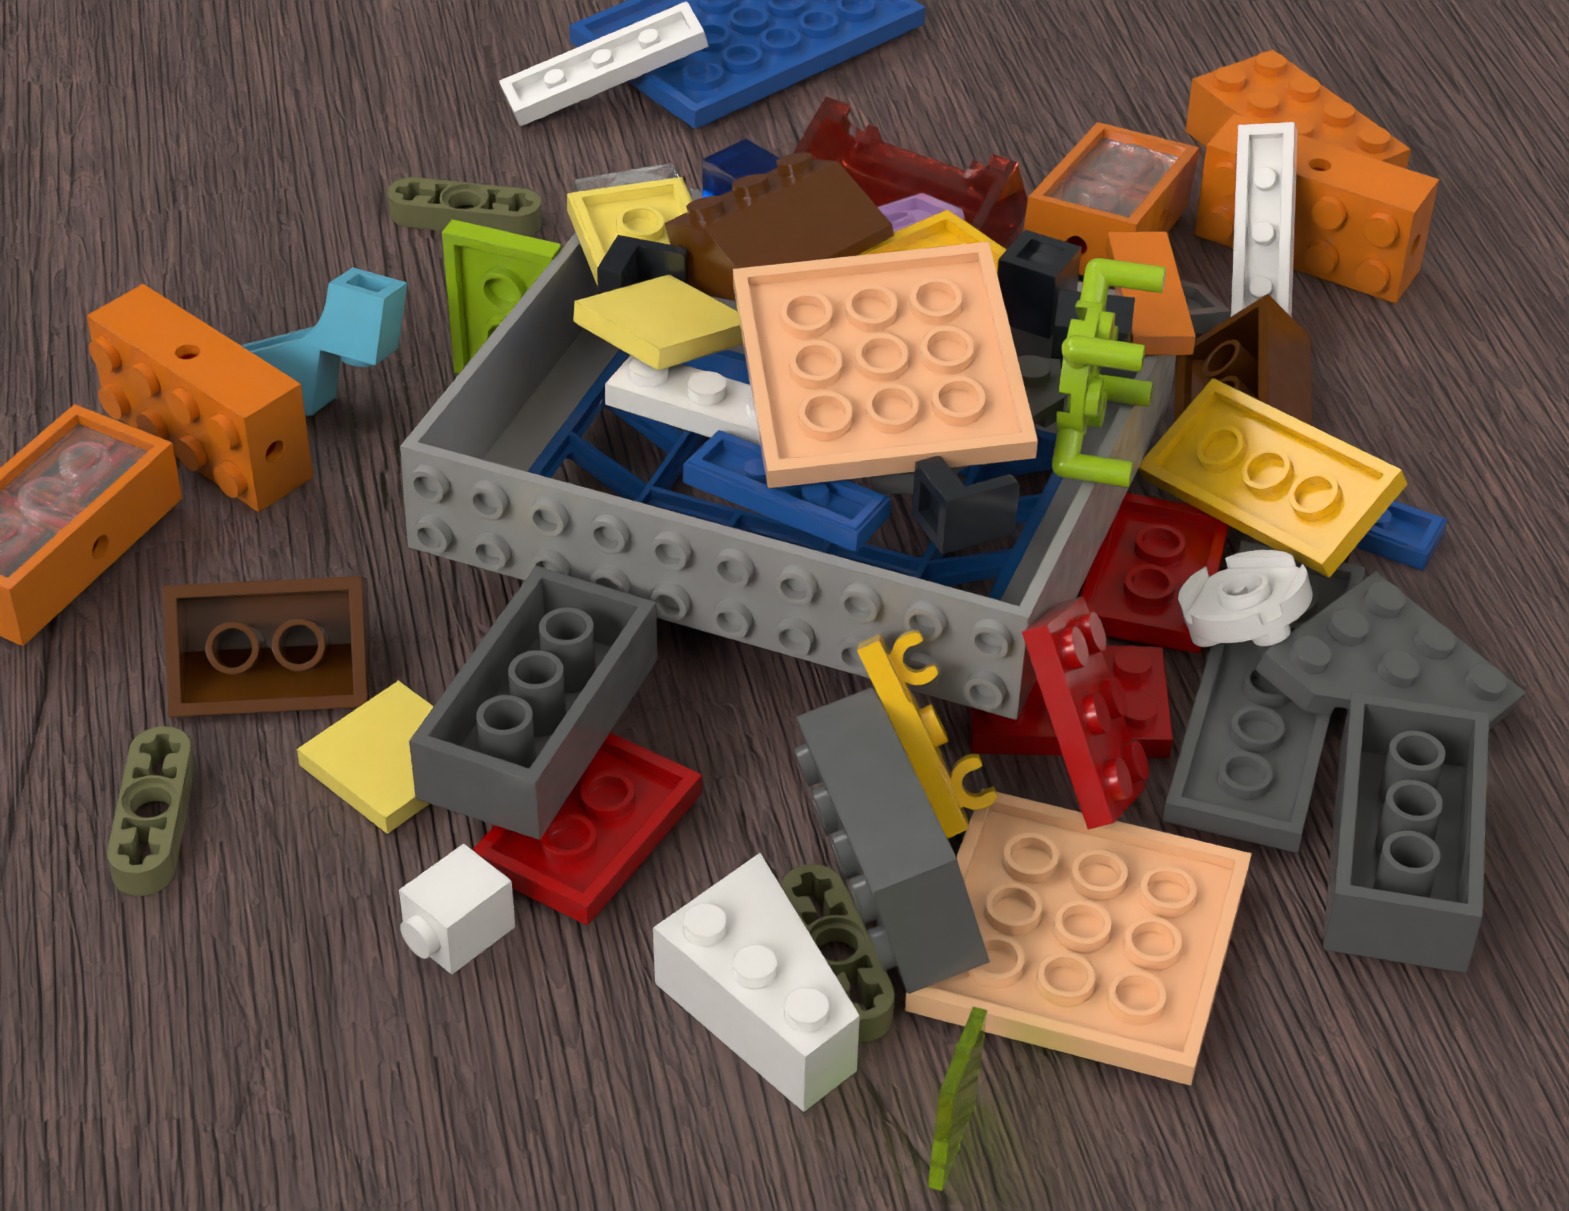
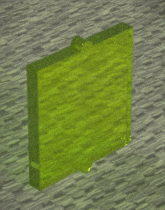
M972 1007L939 1092L928 1187L943 1191L955 1156L959 1152L962 1137L976 1102L988 1010Z

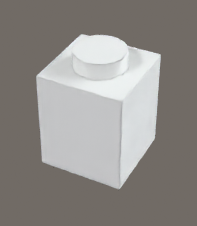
M465 844L459 846L399 889L403 919L400 930L405 942L416 955L424 959L431 957L451 975L515 928L512 881Z

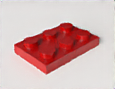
M1126 493L1085 578L1080 596H1084L1089 613L1095 612L1100 618L1105 636L1200 654L1202 647L1195 645L1191 639L1178 596L1184 583L1197 571L1207 567L1209 577L1219 572L1230 525L1190 504Z
M1084 596L1058 603L1024 629L1022 635L1087 829L1089 830L1113 824L1147 787L1145 780L1148 779L1149 768L1143 747L1137 740H1131L1124 719L1128 710L1124 688L1116 676L1110 677L1102 653L1106 649V636L1103 625L1095 612L1089 613Z
M1106 645V649L1102 653L1110 677L1116 676L1125 691L1128 710L1124 719L1131 740H1137L1141 744L1148 758H1170L1173 737L1163 648ZM1037 679L1017 720L970 707L971 753L1062 755Z
M610 732L540 840L494 825L472 850L512 881V889L588 926L702 794V774Z

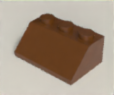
M808 152L794 153L776 161L777 168L765 174H753L735 180L732 183L733 190L723 195L696 199L687 204L686 213L665 222L670 245L684 247L689 252L688 285L710 297L736 301L733 287V269L857 256L895 236L893 226L839 162L812 159L811 153Z
M1269 294L1261 297L1196 338L1193 355H1176L1174 422L1211 379L1214 378L1312 426L1311 337Z
M363 576L162 586L168 717L360 707L369 701L371 642L367 578Z

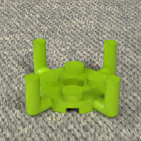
M1094 258L1086 265L1080 300L1075 305L1079 320L1071 319L1067 338L1062 344L1063 363L1059 393L1068 394L1069 396L1067 412L1057 411V436L1052 459V469L1057 476L1129 488L1133 461L1080 454L1083 436L1087 433L1088 427L1102 428L1107 401L1150 407L1153 382L1100 374L1101 366L1142 372L1146 345L1117 341L1118 326H1114L1115 313L1106 312V302L1109 286L1162 293L1166 267L1104 258Z

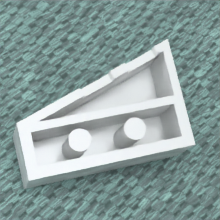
M761 853L653 927L655 984L803 1112L857 1071L860 1015Z

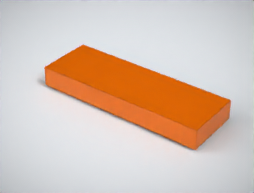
M1107 232L1105 250L1108 259L1166 267L1162 293L1115 287L1117 296L1135 298L1132 333L1129 343L1146 345L1145 356L1193 355L1196 336L1167 232Z

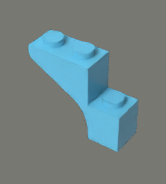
M352 267L329 282L325 307L315 326L241 346L299 382L302 388L305 416L313 415L336 398L340 361L356 367L376 366L398 349L407 282Z

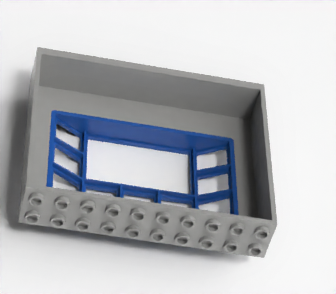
M624 172L614 186L656 180ZM687 188L692 201L708 196H720ZM576 232L400 446L409 548L521 580H526L535 566L654 601L656 602V617L659 619L867 678L870 677L857 652L860 642L881 633L889 651H892L894 642L900 635L911 630H920L923 635V641L906 649L903 654L904 662L908 667L916 670L936 663L939 673L932 681L923 685L907 683L910 690L1015 720L1018 719L1037 679L1022 631L1058 603L1076 598L1129 489L1120 486L1062 478L1053 471L1041 494L1018 497L1016 523L1026 522L1013 549L947 558L949 553L941 554L932 541L922 558L869 544H864L857 552H853L772 518L670 491L683 471V464L697 451L706 436L688 430L682 433L672 425L605 405V383L628 359L630 354L573 321L575 301L598 294V285ZM1078 281L1077 291H1082L1083 282ZM1109 289L1108 295H1116V291ZM712 297L737 311L736 301ZM1010 327L1017 358L1024 355L1051 358L1053 336L1047 339ZM743 345L681 363L699 370L715 372L723 377L750 385ZM1146 355L1142 372L1101 366L1100 374L1153 382L1150 407L1107 401L1102 428L1088 427L1087 433L1083 436L1080 454L1133 461L1132 482L1169 406L1176 355ZM1064 394V395H1065V399H1064L1063 412H1067V411H1066V408H1067V402H1068V396H1069V395H1068V394ZM603 408L612 411L668 453L648 484L581 438ZM1057 421L1046 428L1038 424L1034 425L1038 440L1036 458L989 463L984 467L980 464L970 465L958 472V474L967 476L963 485L968 486L1005 475L1018 476L1052 469L1057 436ZM565 459H570L620 497L555 480L551 477ZM997 577L988 597L948 587L949 585Z

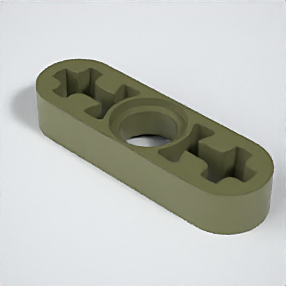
M408 177L393 182L387 190L390 219L403 227L443 231L451 219L528 237L536 234L542 227L541 198L537 193L529 189ZM462 206H472V207H473V208H469V209H456V208L462 207Z
M159 726L145 730L132 741L129 748L107 848V858L114 885L121 892L128 895L146 896L159 892L172 881L175 875L195 773L190 739L185 732L178 728ZM161 757H165L162 768L164 776L155 775L153 766L159 764ZM161 801L170 805L164 813L155 817L145 818L134 814L141 805L148 802ZM140 843L149 844L151 855L145 857L143 864L137 865L142 850Z
M805 864L792 869L784 877L781 888L817 947L819 948L828 942L837 941L850 945L856 951L852 957L846 960L832 961L826 958L825 960L849 999L850 985L857 982V993L862 1004L865 1007H873L870 1010L862 1011L857 1003H852L860 1015L858 1042H869L882 1037L888 1032L893 1022L894 988L886 971H883L869 934L862 923L841 876L833 869L820 864ZM806 895H813L817 902H824V917L816 920V909L811 899Z

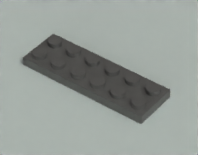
M1241 541L1238 553L1275 549L1269 546ZM1294 560L1296 567L1300 568L1302 563ZM1342 562L1331 577L1328 578L1305 566L1312 588V601L1307 610L1297 620L1289 624L1291 632L1363 581L1366 567ZM1252 640L1213 645L1209 651L1166 799L1163 822L1298 853L1331 715L1304 711L1255 670L1263 653L1273 645L1259 646L1254 644Z

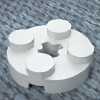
M1277 550L1247 551L1226 557L1228 569L1219 571L1209 577L1207 567H1204L1194 573L1184 583L1179 592L1178 601L1191 639L1195 645L1201 647L1252 640L1254 644L1259 646H1270L1280 643L1290 635L1289 624L1297 620L1307 610L1313 596L1305 566L1302 564L1300 568L1296 567L1293 555Z

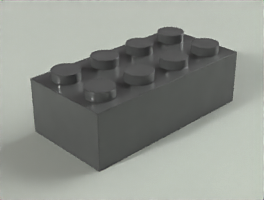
M535 566L409 740L415 798L540 840L658 660L656 602Z
M871 687L797 716L796 719L805 744L793 748L807 786L820 784V787L811 790L813 795L811 800L825 836H831L829 842L844 880L857 875V877L849 879L850 884H848L862 923L864 925L876 920L879 925L868 930V934L883 971L897 967L908 994L989 963L990 960L957 858L875 688Z
M1352 692L1339 752L1323 950L1467 973L1483 915L1489 713Z

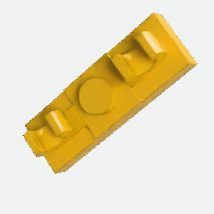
M911 630L900 635L894 642L892 651H889L882 634L879 633L860 642L857 652L948 839L969 829L968 815L964 807L971 810L985 809L998 799V794L994 786L980 793H971L962 784V780L968 772L983 766L979 754H970L960 758L954 764L951 774L949 773L939 748L940 745L949 742L938 714L932 704L920 708L914 694L910 691L907 683L923 685L932 681L939 673L936 663L916 670L908 667L904 662L903 654L906 649L923 641L921 631Z

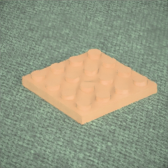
M989 242L733 269V287L768 488L915 472V461L934 456H941L950 468L1036 458L1038 440Z
M997 792L998 799L991 806L973 811L969 822V829L966 830L956 857L990 962L908 994L906 992L905 1011L1191 1086L1246 883L1252 853L1119 821L1088 830L1082 812Z

